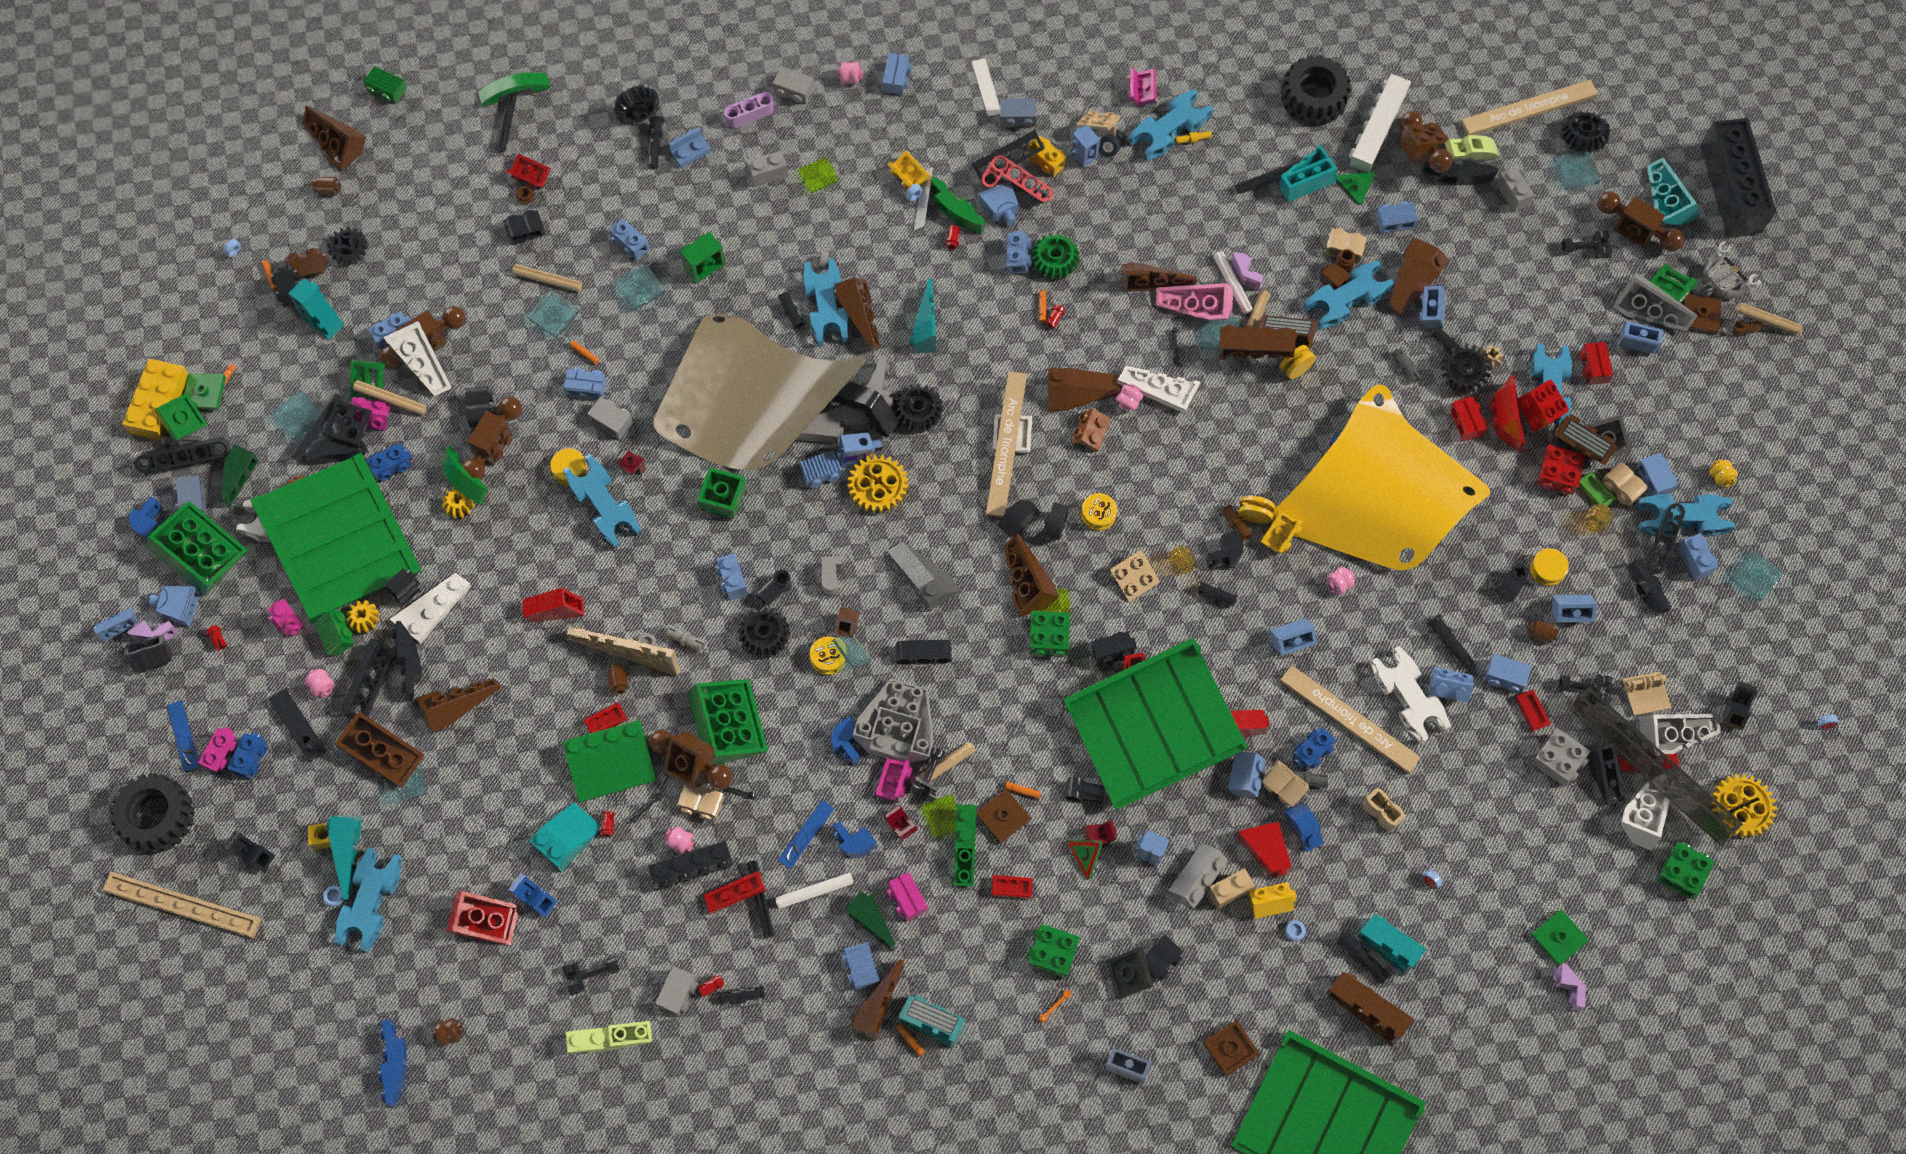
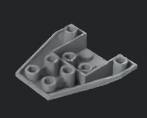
M890 678L857 719L852 737L870 754L904 763L905 760L913 763L929 759L934 740L928 689Z

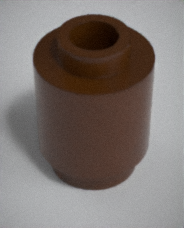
M318 177L313 179L312 188L314 193L319 195H337L341 191V182L338 181L337 177Z
M1344 249L1338 253L1336 263L1348 273L1352 271L1356 257L1354 252L1350 249Z
M1531 621L1528 636L1532 637L1533 640L1550 644L1552 640L1556 641L1558 629H1555L1554 624L1541 621Z
M620 664L608 667L606 674L609 691L615 695L624 694L629 689L626 670Z

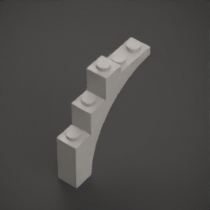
M879 356L876 370L866 387L879 392L892 409L893 398H890V391L887 390L888 380H885V375H889L890 364H887L886 356ZM843 405L829 412L818 414L796 440L838 444L840 436L844 434V428L863 430L864 423H868V418L864 412Z

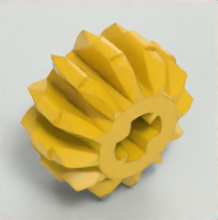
M455 487L452 488V492L446 490L447 496L442 497L444 502L442 507L446 510V514L452 515L455 519L458 515L464 519L465 513L470 515V509H473L475 506L473 501L456 490Z
M366 600L363 604L357 601L356 607L350 605L352 611L346 612L348 616L346 622L350 624L351 630H356L360 634L363 630L369 633V628L376 629L374 623H380L378 618L380 613L376 610V606L369 604Z

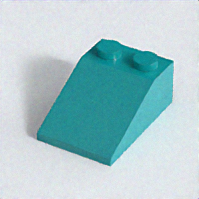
M574 802L546 823L529 842L533 848L562 873L600 833L601 825Z

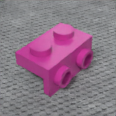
M1130 68V75L1128 76L1130 90L1128 91L1129 99L1134 102L1136 107L1155 103L1156 71L1150 69L1137 72L1135 68Z
M353 397L351 404L373 411L367 428L386 430L391 404L381 400L376 401L362 397ZM356 410L354 420L362 423L363 416L360 411Z
M889 758L886 759L875 794L876 797L899 803L900 797L904 798L907 786H904L905 780L910 779L912 773L910 761L905 760L904 763Z

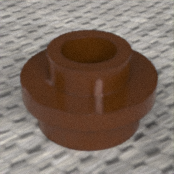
M523 186L518 189L516 198L519 203L528 204L533 201L534 192L531 188Z

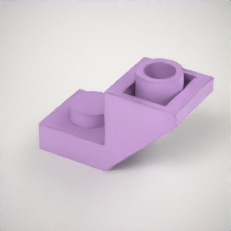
M1235 252L1232 265L1241 284L1259 291L1264 276L1254 271H1248L1252 258L1244 253Z
M142 621L141 623H136L127 631L135 641H144L156 635H163L165 640L168 641L178 634V631L170 621L158 625L154 631L145 621Z
M1562 963L1554 971V981H1557L1556 987L1573 990L1569 995V1003L1572 1004L1571 1010L1581 1011L1585 1008L1586 986L1567 964Z

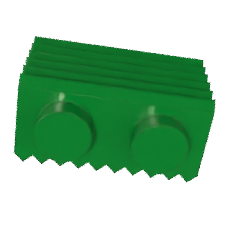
M373 66L363 80L366 91L369 94L379 95L384 101H391L395 104L407 89L404 79L376 66Z
M328 610L313 623L315 628H317V634L321 638L320 640L327 655H342L344 651H347L349 647L354 645L352 632L347 628L345 616L341 611Z

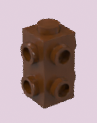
M316 248L307 249L305 253L298 254V252L290 253L284 259V263H287V265L293 264L294 270H298L300 279L305 278V275L313 274V276L323 274V271H326V265L329 264L326 253L323 254L321 249L316 250Z

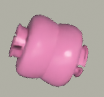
M843 62L841 67L837 68L839 70L837 71V78L841 79L842 84H858L860 78L863 79V67L860 68L858 62Z
M1132 383L1130 386L1124 385L1121 393L1116 398L1120 403L1118 406L1128 412L1130 409L1136 410L1139 402L1143 399V394L1140 393L1141 388Z
M1339 567L1335 572L1327 575L1326 585L1328 590L1341 595L1346 590L1352 588L1355 579L1354 573L1350 569Z
M313 669L306 675L305 685L310 689L313 696L323 698L331 694L334 681L328 677L325 670Z
M679 826L673 830L670 828L664 838L667 841L666 848L674 850L678 855L690 852L695 843L692 841L693 834L684 831Z

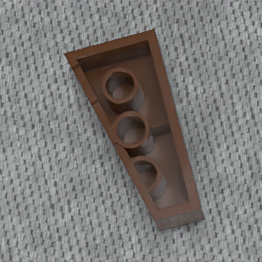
M1225 325V327L1220 328L1219 360H1226V356L1242 359V357L1248 355L1253 359H1260L1264 355H1268L1269 358H1294L1296 330L1288 327L1273 329L1269 326L1255 328L1253 326L1236 327L1234 325Z
M1343 971L1326 993L1392 1046L1403 1036L1415 1020L1375 993L1370 987L1359 982L1349 972Z

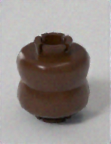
M456 1018L436 1022L435 1030H432V1035H435L433 1036L434 1042H438L442 1047L450 1043L460 1042L461 1035H464L462 1023H458Z

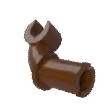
M1755 319L1750 321L1749 325H1746L1743 321H1737L1732 333L1740 337L1744 334L1762 331L1764 323Z

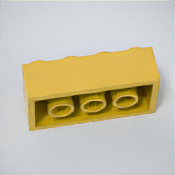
M148 359L122 423L129 434L162 441L163 434L168 435V431L154 410L184 394L189 375L184 366Z

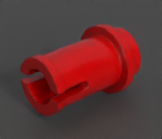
M952 225L948 228V237L945 240L946 248L955 250L959 246L960 228Z
M1058 304L1052 307V312L1045 322L1049 328L1055 329L1061 317L1065 315V308Z
M218 625L210 626L207 628L206 633L207 637H210L215 651L221 650L220 645L222 649L227 647L221 634L222 629Z
M603 811L602 826L599 829L602 837L610 838L615 833L613 829L615 812L611 814V811Z
M720 974L717 976L713 975L714 978L698 986L704 998L719 988L723 989L722 987L725 986V983Z

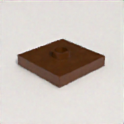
M1688 294L1683 299V305L1698 315L1688 330L1717 335L1720 328L1722 300Z
M1007 788L976 812L977 817L1000 844L1032 820Z
M1237 1019L1202 1042L1225 1078L1260 1055Z

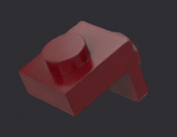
M629 450L617 463L621 469L630 475H633L635 471L642 475L646 470L644 459Z
M898 805L884 816L890 829L901 841L918 830L915 823L905 814L901 805Z
M1107 820L1103 824L1086 825L1083 828L1086 841H1101L1102 845H1108L1117 839V830L1113 820Z

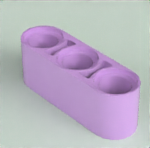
M764 92L729 105L724 110L726 125L730 128H737L772 114L774 111L773 98L771 94Z

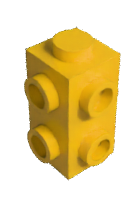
M1039 136L1045 149L1029 157V160L1037 163L1045 173L1055 177L1066 166L1067 156L1062 150L1056 149L1048 139ZM1033 139L1027 148L1034 151L1040 148V146Z
M1288 882L1249 890L1250 907L1255 919L1294 911V902L1297 901L1294 889H1290Z

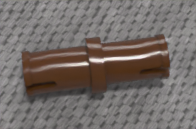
M1232 504L1225 506L1222 512L1230 522L1229 526L1235 531L1240 532L1243 541L1248 540L1252 534L1244 524V519L1239 517Z

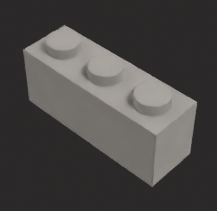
M1202 843L1168 891L1177 902L1195 908L1228 860L1219 849Z

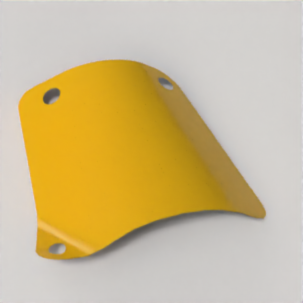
M1376 385L1358 402L1346 427L1322 459L1304 480L1275 508L1271 523L1279 511L1283 510L1302 522L1300 525L1302 529L1297 537L1387 568L1404 571L1414 568L1423 562L1457 522L1474 506L1490 495V490L1484 482L1415 430L1403 417L1393 400L1390 390L1384 385ZM1378 393L1384 397V404L1381 407L1376 406L1374 403V396ZM1463 487H1471L1475 491V495H1467L1463 491ZM1405 548H1411L1414 551V557L1408 563H1402L1399 560V555Z

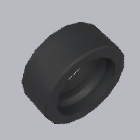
M1057 502L1053 503L1046 525L1045 537L1060 540L1068 515V505Z

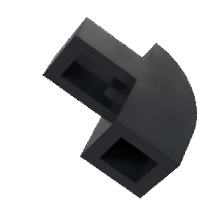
M1020 499L1007 510L997 526L1011 538L1016 533H1021L1027 522L1037 518L1041 511L1029 500L1023 501Z
M1239 531L1221 535L1219 540L1221 551L1207 554L1206 564L1208 568H1219L1226 563L1228 570H1230L1239 563L1244 549Z
M1737 682L1733 692H1730L1726 701L1723 725L1739 730L1744 729L1750 717V705L1757 693V687Z
M237 831L233 833L224 846V849L232 853L233 856L265 873L275 858V855L252 842Z

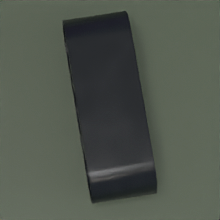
M898 641L895 643L896 663L901 665L950 663L952 661L951 641Z

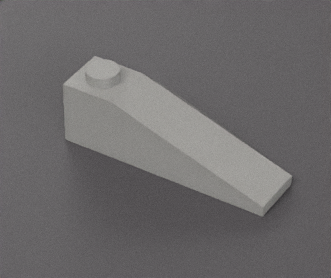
M1636 272L1613 306V308L1628 317L1662 324L1683 331H1687L1698 316Z
M1719 714L1639 716L1640 736L1654 755L1674 754L1681 749L1688 748L1697 742L1704 741L1721 733Z

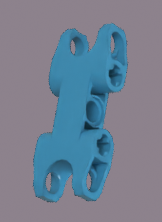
M1195 89L1174 98L1167 106L1169 113L1158 121L1148 117L1129 135L1128 142L1131 145L1140 141H1147L1151 144L1144 152L1146 161L1162 156L1169 151L1175 144L1173 137L1185 128L1189 132H1195L1212 116L1214 108L1211 105L1202 109H1196L1191 106L1197 99L1198 92Z
M834 258L828 259L829 269L823 274L814 273L810 263H804L803 278L806 297L815 296L818 311L809 314L812 333L816 338L818 346H824L823 336L829 330L838 331L842 341L848 342L849 325L847 312L844 307H836L834 296L835 284L841 282L840 272Z
M1373 261L1357 267L1349 273L1350 282L1336 290L1328 284L1318 289L1304 302L1303 308L1306 311L1321 308L1326 312L1327 315L1318 321L1317 326L1320 330L1336 326L1349 318L1351 311L1348 308L1363 300L1368 306H1371L1380 301L1393 289L1395 282L1392 279L1385 282H1377L1372 278V275L1379 270L1381 265L1379 261Z
M1537 343L1531 363V377L1540 378V385L1551 379L1562 396V380L1569 381L1572 372L1568 346H1562L1559 358L1552 359L1546 356L1544 345ZM1563 397V399L1567 403V406L1569 407V412H1567L1566 414H1564L1556 420L1557 427L1559 426L1565 415H1567L1568 417L1570 415L1571 398Z
M588 454L585 456L586 463L590 467V472L587 476L577 477L568 467L563 470V473L576 499L581 503L588 498L599 514V516L592 519L595 527L601 536L616 549L620 546L614 534L618 526H629L636 535L641 533V528L633 510L625 499L616 504L606 489V486L612 483L610 476L604 467Z
M1657 494L1637 500L1636 508L1652 512L1655 520L1641 522L1638 526L1640 532L1657 534L1667 506L1674 503L1673 495ZM1698 495L1694 497V503H1678L1685 509V515L1680 527H1697V533H1701L1702 536L1726 534L1733 532L1735 529L1734 522L1722 520L1717 515V510L1730 508L1732 505V499L1717 495ZM1676 507L1675 509H1671L1673 517L1672 519L1667 518V521L1677 523V521L1673 520L1675 515L1680 514V512L1677 511ZM1667 524L1664 527V533L1666 535L1673 533V527Z
M373 848L366 850L357 865L353 876V884L360 886L353 907L346 905L342 907L337 919L334 943L343 946L350 933L361 931L360 950L369 953L381 933L384 916L377 914L384 893L394 894L400 880L402 865L401 856L394 854L387 867L376 869L374 864L377 852Z

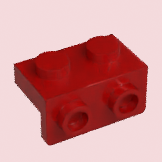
M518 153L512 169L507 168L506 172L511 174L510 178L519 182L523 179L527 181L526 185L536 189L537 186L544 187L551 168Z

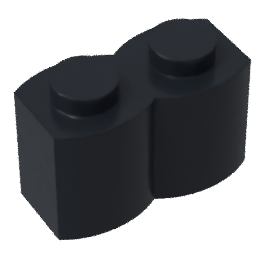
M528 210L522 215H510L503 220L510 245L520 244L545 235L538 210Z
M488 386L465 389L467 420L469 427L473 428L478 425L486 411L495 414L494 408H491V402H494L493 392L489 391Z
M402 568L385 583L391 595L402 606L420 592L418 587L420 583L409 569L405 571Z
M156 635L144 641L133 642L125 646L124 655L133 672H146L153 666H165L172 661V651L163 635Z
M1166 935L1145 955L1154 983L1158 980L1162 982L1169 974L1167 970L1172 965L1176 967L1183 959L1181 957L1183 951Z

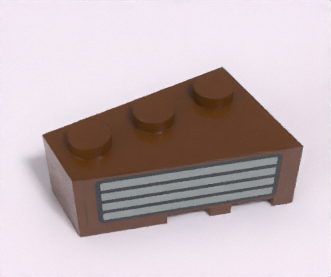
M1262 315L1258 328L1269 326L1273 329L1288 327L1296 330L1295 349L1302 345H1306L1310 349L1318 321Z
M1571 414L1568 417L1565 415L1553 435L1605 466L1618 447L1613 444L1614 440L1605 434L1603 437L1596 433L1598 430L1589 424L1586 427L1580 424L1581 419Z

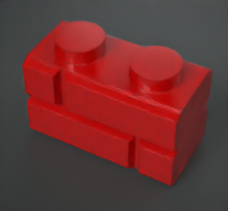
M1605 342L1584 344L1581 351H1579V360L1584 365L1582 370L1583 377L1587 378L1589 385L1609 383L1614 375L1607 344Z
M1473 396L1452 402L1449 409L1462 440L1468 441L1473 438L1482 437L1488 428V423L1480 414L1481 407L1479 402H1475Z

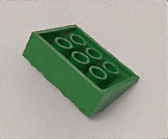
M190 501L185 503L148 536L145 546L204 596L216 587L248 552L243 545Z
M749 679L696 683L688 692L699 739L715 748L712 765L724 764L768 752Z
M640 720L563 741L579 803L657 781Z

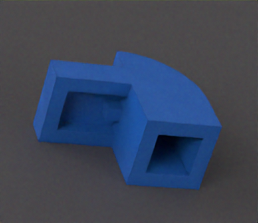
M150 497L148 501L143 503L140 511L133 508L129 516L131 527L145 541L160 526L154 518L163 507L153 497Z
M849 716L834 728L831 741L835 755L841 752L846 762L850 761L854 766L860 762V759L851 745L856 741L852 737L856 724Z
M1300 802L1284 811L1289 826L1298 834L1304 851L1309 852L1324 844L1319 831L1321 827L1312 811L1306 805Z
M840 821L833 825L834 837L839 843L843 842L839 845V850L843 855L849 858H861L877 848V842L865 827L851 836Z
M522 873L508 889L518 900L544 918L547 917L558 902L548 892L536 886Z

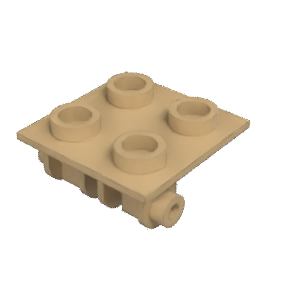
M1139 550L1110 569L1111 579L1117 581L1128 602L1160 583L1142 550Z
M1660 672L1622 679L1634 716L1672 708L1664 686V682H1667L1665 674L1662 675Z

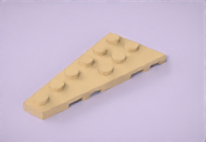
M569 627L567 632L570 641L678 676L680 672L675 651L672 649L640 643L633 639H622L586 631L580 627Z

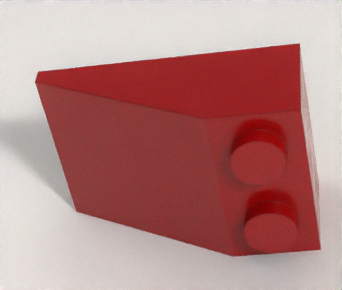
M465 891L457 892L446 933L511 945L520 905Z

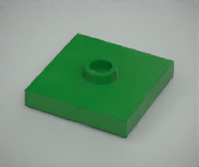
M189 373L184 394H188L198 410H219L226 376L224 374Z
M187 393L154 410L174 442L208 425Z
M1562 909L1531 934L1533 939L1557 966H1560L1589 941Z

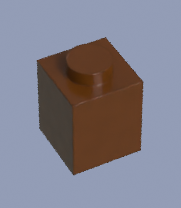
M1334 261L1330 266L1326 265L1321 270L1319 282L1324 286L1330 284L1336 290L1348 283L1350 274Z
M842 607L836 618L834 634L853 638L858 628L860 611Z

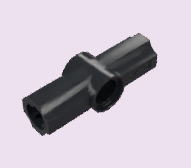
M1642 559L1635 560L1626 567L1636 583V590L1642 599H1646L1656 616H1660L1672 608L1662 592L1660 580L1656 576H1652Z

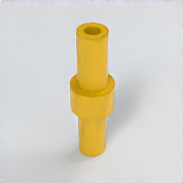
M1211 131L1190 132L1189 135L1176 137V144L1185 142L1195 143L1198 140L1212 138Z

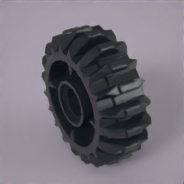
M639 84L638 86L633 85L632 88H627L626 91H621L622 94L617 95V99L613 101L612 107L615 117L621 124L629 125L632 123L634 125L656 114V110L659 109L661 103L657 91L652 86L647 84L642 86Z
M1580 110L1578 113L1573 112V114L1568 115L1563 121L1561 128L1562 140H1564L1565 145L1570 146V149L1575 148L1576 152L1580 150L1584 154L1588 151L1591 154L1593 150L1598 152L1599 149H1603L1608 142L1610 127L1606 123V119H1601V115L1597 116L1595 112L1589 113L1588 110L1583 113Z
M1466 343L1465 349H1462L1459 344V351L1456 352L1454 348H1451L1453 355L1445 354L1449 360H1442V363L1447 365L1441 367V371H1447L1442 374V378L1449 377L1445 384L1447 385L1452 382L1451 390L1458 386V393L1461 392V388H1464L1465 394L1468 393V388H1471L1472 393H1474L1475 386L1480 390L1482 389L1480 382L1483 384L1488 383L1484 377H1491V374L1486 372L1492 371L1491 366H1486L1491 363V359L1484 360L1488 354L1484 353L1481 355L1482 348L1475 351V344L1469 349V345ZM1463 365H1470L1472 370L1468 373L1462 372L1461 368Z
M911 384L910 389L904 387L903 392L899 391L898 397L894 399L893 413L903 428L908 426L909 432L913 428L916 433L919 432V429L925 432L926 427L932 429L933 424L937 425L938 419L942 417V400L939 399V394L935 393L933 388L928 390L927 384L924 388H921L920 384L915 388ZM920 406L922 409L916 410L914 407Z
M757 607V613H753L750 610V617L744 615L743 619L745 622L739 623L741 628L738 629V634H740L738 639L742 642V648H747L748 654L753 652V656L756 657L760 653L762 659L765 657V654H768L769 658H771L772 652L778 655V648L784 650V644H788L789 639L787 637L790 636V631H788L790 626L786 623V617L781 618V612L775 614V609L773 608L768 612L767 607L760 611ZM762 630L769 631L767 635L759 634Z

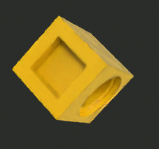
M327 823L308 825V843L313 850L331 848L329 835L326 839L321 840L322 834L327 832Z

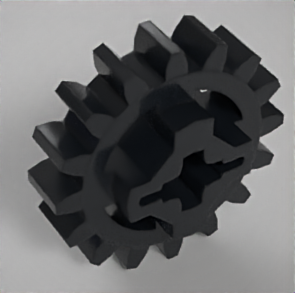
M347 227L346 231L340 228L339 233L333 232L334 237L329 236L330 242L327 243L329 248L327 251L332 260H337L338 264H341L343 261L346 266L350 261L352 264H355L356 259L361 261V255L366 256L364 250L368 249L366 244L368 242L363 233L358 232L357 228H354L352 231L350 227Z

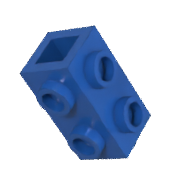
M401 443L392 445L387 450L375 453L366 459L377 482L388 480L392 475L404 472L412 466L409 460L412 456L408 448L404 449Z
M1323 727L1318 731L1314 729L1307 736L1308 740L1304 744L1300 742L1293 749L1295 753L1292 759L1299 769L1308 771L1312 768L1314 770L1321 763L1320 758L1323 755L1327 757L1334 751L1335 748L1333 746L1336 740Z
M254 732L251 735L244 733L242 738H239L234 756H231L228 761V770L232 774L252 780L253 775L257 774L259 762L267 752V743L263 740V736Z

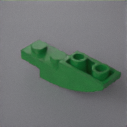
M937 176L932 178L931 190L936 195L935 205L961 227L978 234L984 233L985 221L981 215L975 213L970 202L967 203L964 198L958 201L956 195L949 192L943 180L940 181Z
M956 805L954 886H974L977 805Z

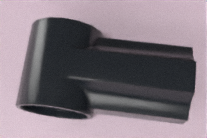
M786 570L776 571L773 578L756 596L764 605L769 607L783 592L790 590L792 586L790 574ZM781 578L787 579L783 584L778 583Z
M1068 777L1064 798L1074 802L1085 800L1102 804L1105 786L1087 783L1083 779Z

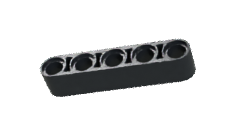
M224 437L145 451L140 453L135 459L134 467L137 471L145 473L222 458L229 451L230 442ZM216 444H222L225 450L219 451L216 448ZM197 448H203L206 454H199ZM178 452H185L187 458H181L178 455ZM159 455H165L168 458V462L161 461ZM140 459H146L149 465H143Z

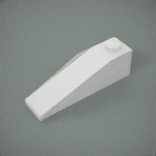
M1656 771L1636 794L1634 799L1626 806L1621 825L1632 843L1652 851L1660 840L1674 778Z

